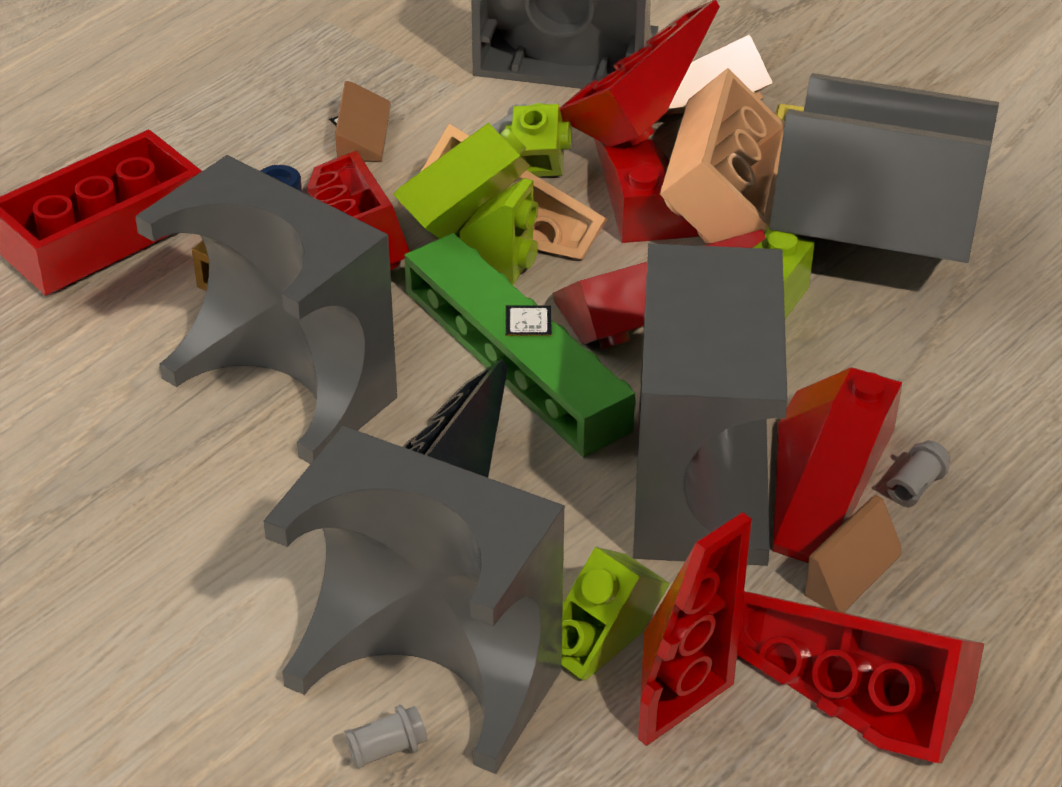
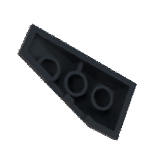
M501 359L466 381L430 418L433 422L417 436L409 439L402 447L488 478L508 371L506 363Z

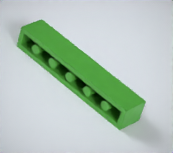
M452 233L404 254L406 293L485 367L488 368L502 359L508 366L505 385L583 458L633 432L634 410L636 406L635 392H633L631 386L626 381L620 380L607 369L593 352H588L574 340L562 325L556 324L551 319L552 335H506V305L537 304L533 299L527 298L515 288L503 273L497 272L482 259L475 248L469 247Z

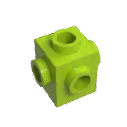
M535 103L525 106H513L512 125H506L505 128L507 127L526 147L520 155L530 165L527 171L537 177L563 176L564 150L571 149L572 131L570 122H563L559 104Z

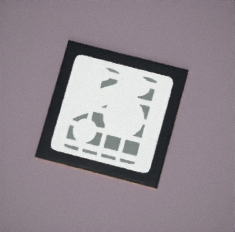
M506 305V335H552L551 305Z

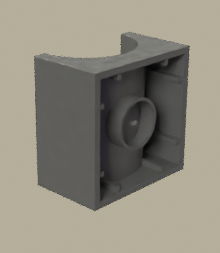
M812 73L809 78L804 111L789 109L786 113L769 229L969 263L999 102Z
M648 243L633 559L685 562L697 541L744 512L752 518L747 565L768 566L770 545L767 419L786 418L788 402L782 249Z

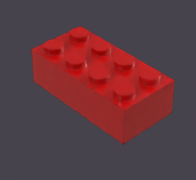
M151 130L143 131L0 196V255L45 296L56 290L63 289L67 285L95 271L104 269L108 265L167 237H161L153 242L140 235L135 216L202 172V170Z

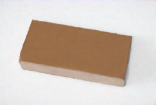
M350 81L344 82L336 125L337 158L357 150L363 161L380 162L383 159L391 102Z
M878 495L871 497L810 555L805 586L806 597L826 609L845 612L900 557L902 551L901 544L883 498Z

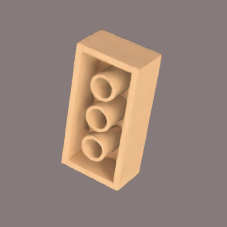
M729 68L725 69L688 99L660 192L668 208L675 214L682 215L695 227L700 238L706 244L761 229L765 231L769 228L785 126Z

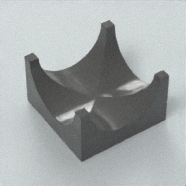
M471 0L473 76L579 89L584 88L594 80L599 82L610 73L616 71L613 65L624 57H629L639 49L648 46L647 40L658 33L659 26L650 25L651 0Z
M229 155L224 156L135 216L138 233L153 242L171 234L189 233L200 235L206 246L209 258L208 286L202 307L182 342L166 359L159 363L163 380L178 387L185 381L202 373L234 366L263 367L295 378L309 389L317 401L312 422L305 434L297 441L298 457L309 464L315 460L342 426L358 431L397 398L388 234Z
M342 426L263 521L265 538L288 547L298 537L316 529H323L326 542L325 569L320 594L307 630L292 658L282 671L284 687L305 695L318 680L329 672L349 662L372 656L406 655L435 662L459 676L476 695L484 714V721L479 740L473 750L474 765L496 774L561 672L565 505Z

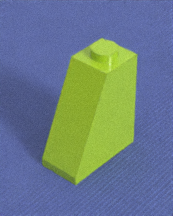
M488 122L400 186L393 195L426 230L440 239L452 233L458 237L461 229L481 204L509 188L530 167L520 155L526 147L507 127L499 134Z

